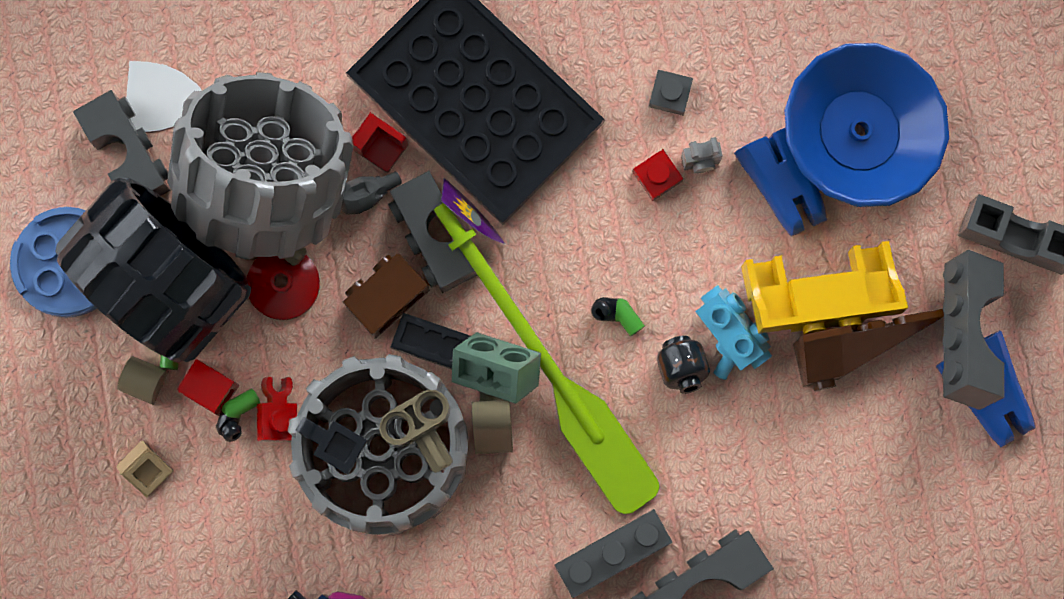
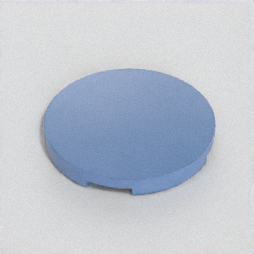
M59 207L37 215L24 228L12 247L10 270L16 289L30 305L51 316L76 317L97 309L77 289L57 262L58 255L55 252L60 239L86 211L80 208Z

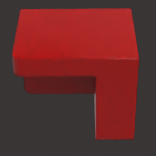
M371 112L352 137L353 150L386 173L392 169L409 145L406 136Z
M195 359L177 390L219 416L223 405L231 400L239 385L198 359Z

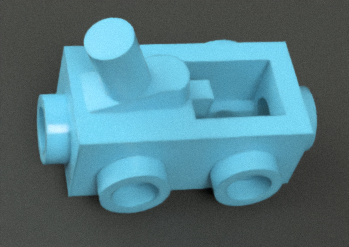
M717 285L700 298L704 305L695 312L717 339L716 348L723 355L713 372L717 377L726 380L735 364L740 371L749 364L756 369L772 357L768 351L771 347L767 342L769 340L768 334H758L756 322L753 323L744 312L746 311V306L736 293L732 292L730 294L727 288L722 290Z

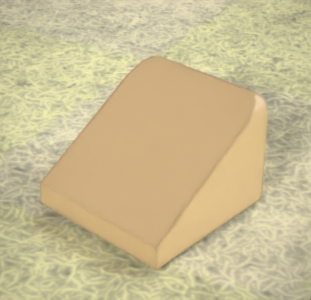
M144 441L139 442L117 465L120 474L146 498L173 472Z

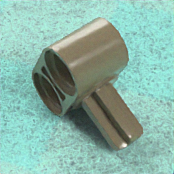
M437 390L423 391L382 417L379 430L381 436L389 445L403 448L416 443L434 473L446 469L453 463L452 457L436 432L447 422L450 416L449 402L441 392ZM437 399L443 404V411L438 418L427 419L422 415V406L427 400ZM404 419L408 422L409 431L404 438L393 439L389 436L388 426L393 420Z
M480 392V401L472 402L475 454L513 452L510 402Z

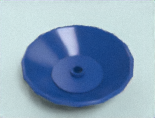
M879 43L843 44L816 56L794 80L784 110L786 143L800 172L826 196L855 207L891 206L919 193L940 169L949 141L947 105L933 77L908 54ZM856 125H860L864 128V136H860L856 133Z

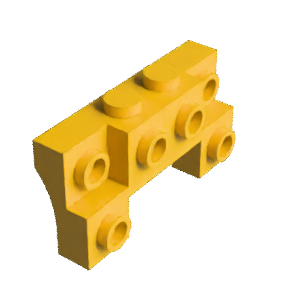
M883 241L878 247L861 249V245L853 246L848 251L851 272L792 279L788 284L782 255L774 256L771 261L754 263L753 259L745 260L741 268L748 302L752 301L758 334L791 329V332L803 331L805 335L826 330L827 327H843L851 325L852 329H856L857 326L862 325L868 318L902 314L908 309L905 291L895 269L889 241Z

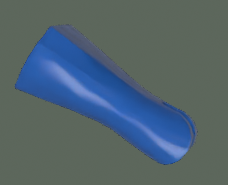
M785 128L772 133L769 138L765 136L734 152L744 170L753 180L775 216L791 237L805 230L802 218L796 208L798 204L802 205L812 226L827 221L826 209L820 190L800 172L786 143Z
M999 330L986 336L984 339L995 356L1004 362V398L981 410L968 407L975 414L989 436L1000 447H1003L1015 439L1004 417L1005 414L1008 415L1013 426L1021 435L1034 430L1036 426L1031 409L1013 367L1005 339ZM944 360L936 365L941 374L944 369Z

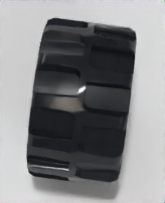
M128 177L123 179L117 178L111 181L60 239L55 250L58 255L57 262L77 289L99 311L135 340L177 363L194 360L248 299L252 290L251 284L243 271L223 249L216 246L207 247L198 241L196 233L186 222L178 221L171 208V203L148 187Z

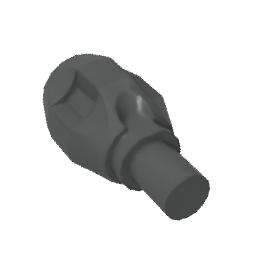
M395 171L384 177L362 176L348 181L345 186L341 206L342 211L350 215L360 214L373 208L387 194L388 190L402 184L399 174Z

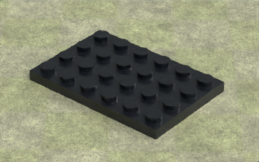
M419 0L346 72L350 80L502 225L605 122V119L479 0Z

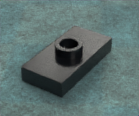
M403 313L391 344V349L452 370L453 349L468 339L470 335Z

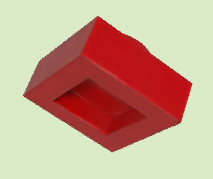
M664 149L632 170L652 201L683 182L684 179Z

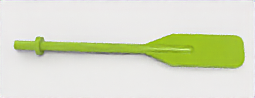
M444 203L433 209L454 240L448 245L453 251L459 247L526 347L541 353L540 367L553 387L560 430L616 511L622 514H630L649 502L659 491L658 479L605 401L563 375L471 240L472 237L477 235L472 228L466 232L452 210Z

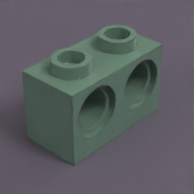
M476 332L453 349L452 382L516 404L539 386L541 353Z

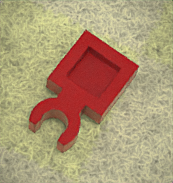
M273 377L262 379L261 390L264 396L267 397V403L257 404V441L291 442L292 435L288 432L289 421L297 417V403H287V396L290 395L293 388L291 377L281 379V389L279 392L273 388Z

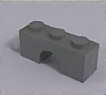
M110 90L73 111L88 140L97 150L111 143L126 145L127 156L124 163L119 168L108 173L111 181L117 178L123 179L128 177L148 187L160 196L171 191L165 181L168 179V171L160 158L154 161L148 149L153 147V144L142 127L136 130L130 119L136 116L125 96L119 99Z
M430 171L390 190L394 201L389 203L388 206L397 223L405 221L410 231L405 238L413 254L421 253L426 261L427 266L421 269L431 288L438 285L443 294L476 277V272L459 247L452 251L448 246L453 241L439 242L428 233L431 220L437 216L433 209L442 204V194Z
M980 194L969 203L958 233L959 237L1060 275L1064 274V225L1050 220L1047 223L1026 220L1013 213V206Z
M653 509L556 563L554 566L571 597L575 598L671 544L672 540L656 511Z

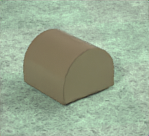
M132 356L127 361L120 375L117 389L154 405L169 371Z

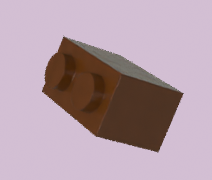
M399 253L394 257L387 255L373 267L375 273L367 281L364 282L360 279L345 292L347 298L343 301L344 305L374 339L381 335L403 313L408 311L430 291L428 284Z

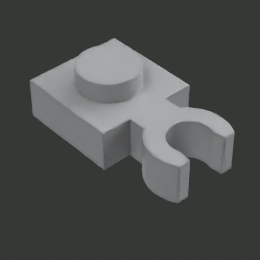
M716 137L710 138L709 141L704 143L691 142L689 143L690 148L683 149L681 159L684 170L693 169L694 173L714 170L715 164H719L723 156L720 142H717Z

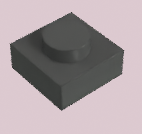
M658 69L649 107L684 116L693 78Z

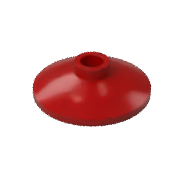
M307 255L296 266L290 265L284 259H279L278 256L258 257L251 265L247 275V280L252 287L249 296L251 303L260 313L276 320H290L306 313L315 303L320 290L318 270ZM284 275L288 278V284L284 288L276 287L275 280L278 276Z

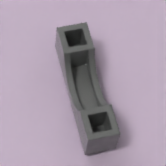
M967 250L944 265L943 397L981 410L1004 398V362L990 350L985 342L980 326L982 308L1004 296V263Z
M737 529L718 540L721 548L708 555L706 550H703L687 561L690 567L679 576L673 570L655 582L659 589L647 597L641 591L630 599H682L689 588L708 579L721 580L738 590H743L774 568L749 530L739 534Z

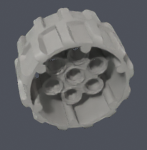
M256 72V75L238 77L225 75L216 78L214 84L203 91L192 92L184 101L182 117L178 118L173 129L167 183L172 190L171 208L178 221L186 222L196 233L198 241L207 247L216 246L235 253L237 258L250 260L253 257L278 256L279 259L293 257L296 250L310 243L317 245L328 236L331 220L336 219L340 214L353 151L352 136L350 132L343 130L341 124V111L334 103L328 104L323 98L314 93L311 86L300 81L294 83L277 78L271 73Z
M389 354L386 358L364 360L353 356L343 360V366L320 381L313 379L307 386L308 396L304 400L297 417L289 421L288 432L292 435L291 449L293 460L289 468L293 478L299 482L302 490L311 501L312 507L336 524L355 532L367 534H402L405 530L439 515L456 491L458 485L463 482L466 474L465 468L469 439L467 426L454 397L441 379L433 372H427L420 367L408 363L401 356ZM392 379L410 383L423 391L437 390L447 398L450 405V416L447 420L450 432L449 454L453 459V463L443 473L441 471L434 473L430 470V466L416 443L403 448L390 445L387 453L382 456H375L371 453L370 442L373 438L381 436L379 428L382 417L372 416L370 408L372 403L379 398L387 399L390 402V411L398 406L392 394L386 391L392 385ZM365 381H375V390L369 392L363 399L361 412L357 413L350 408H341L333 413L328 408V405L348 388ZM434 399L430 404V411L425 414L422 412V415L427 419L438 418L443 411V404L439 400ZM303 417L317 425L319 420L329 422V427L333 420L339 423L345 417L356 419L357 429L354 433L368 441L356 460V468L351 474L342 475L338 472L337 468L330 464L322 472L315 469L313 441L296 431ZM395 419L389 424L388 434L391 438L401 439L406 436L403 433V424L406 420ZM417 455L422 459L423 466L418 474L407 475L403 472L402 463L407 456ZM375 474H385L389 479L388 489L382 494H373L369 488L370 479ZM333 478H337L342 482H353L361 478L362 491L373 500V506L368 508L367 516L346 511L327 494L325 490L330 488ZM401 478L409 483H418L426 478L434 486V489L423 500L403 512L389 515L384 510V501H387L395 494L397 480Z

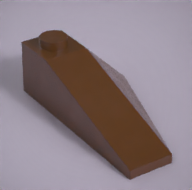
M943 309L904 315L892 319L893 322L887 324L885 320L871 321L857 326L854 331H852L851 325L802 335L793 344L803 387L813 385L814 391L836 387L835 380L841 379L943 318Z

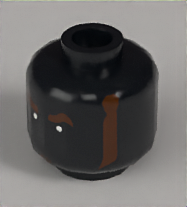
M678 336L665 341L662 344L663 349L657 355V363L663 383L670 389H679L682 394L699 390L702 387L701 382L710 373V367L701 343L691 340L689 336Z

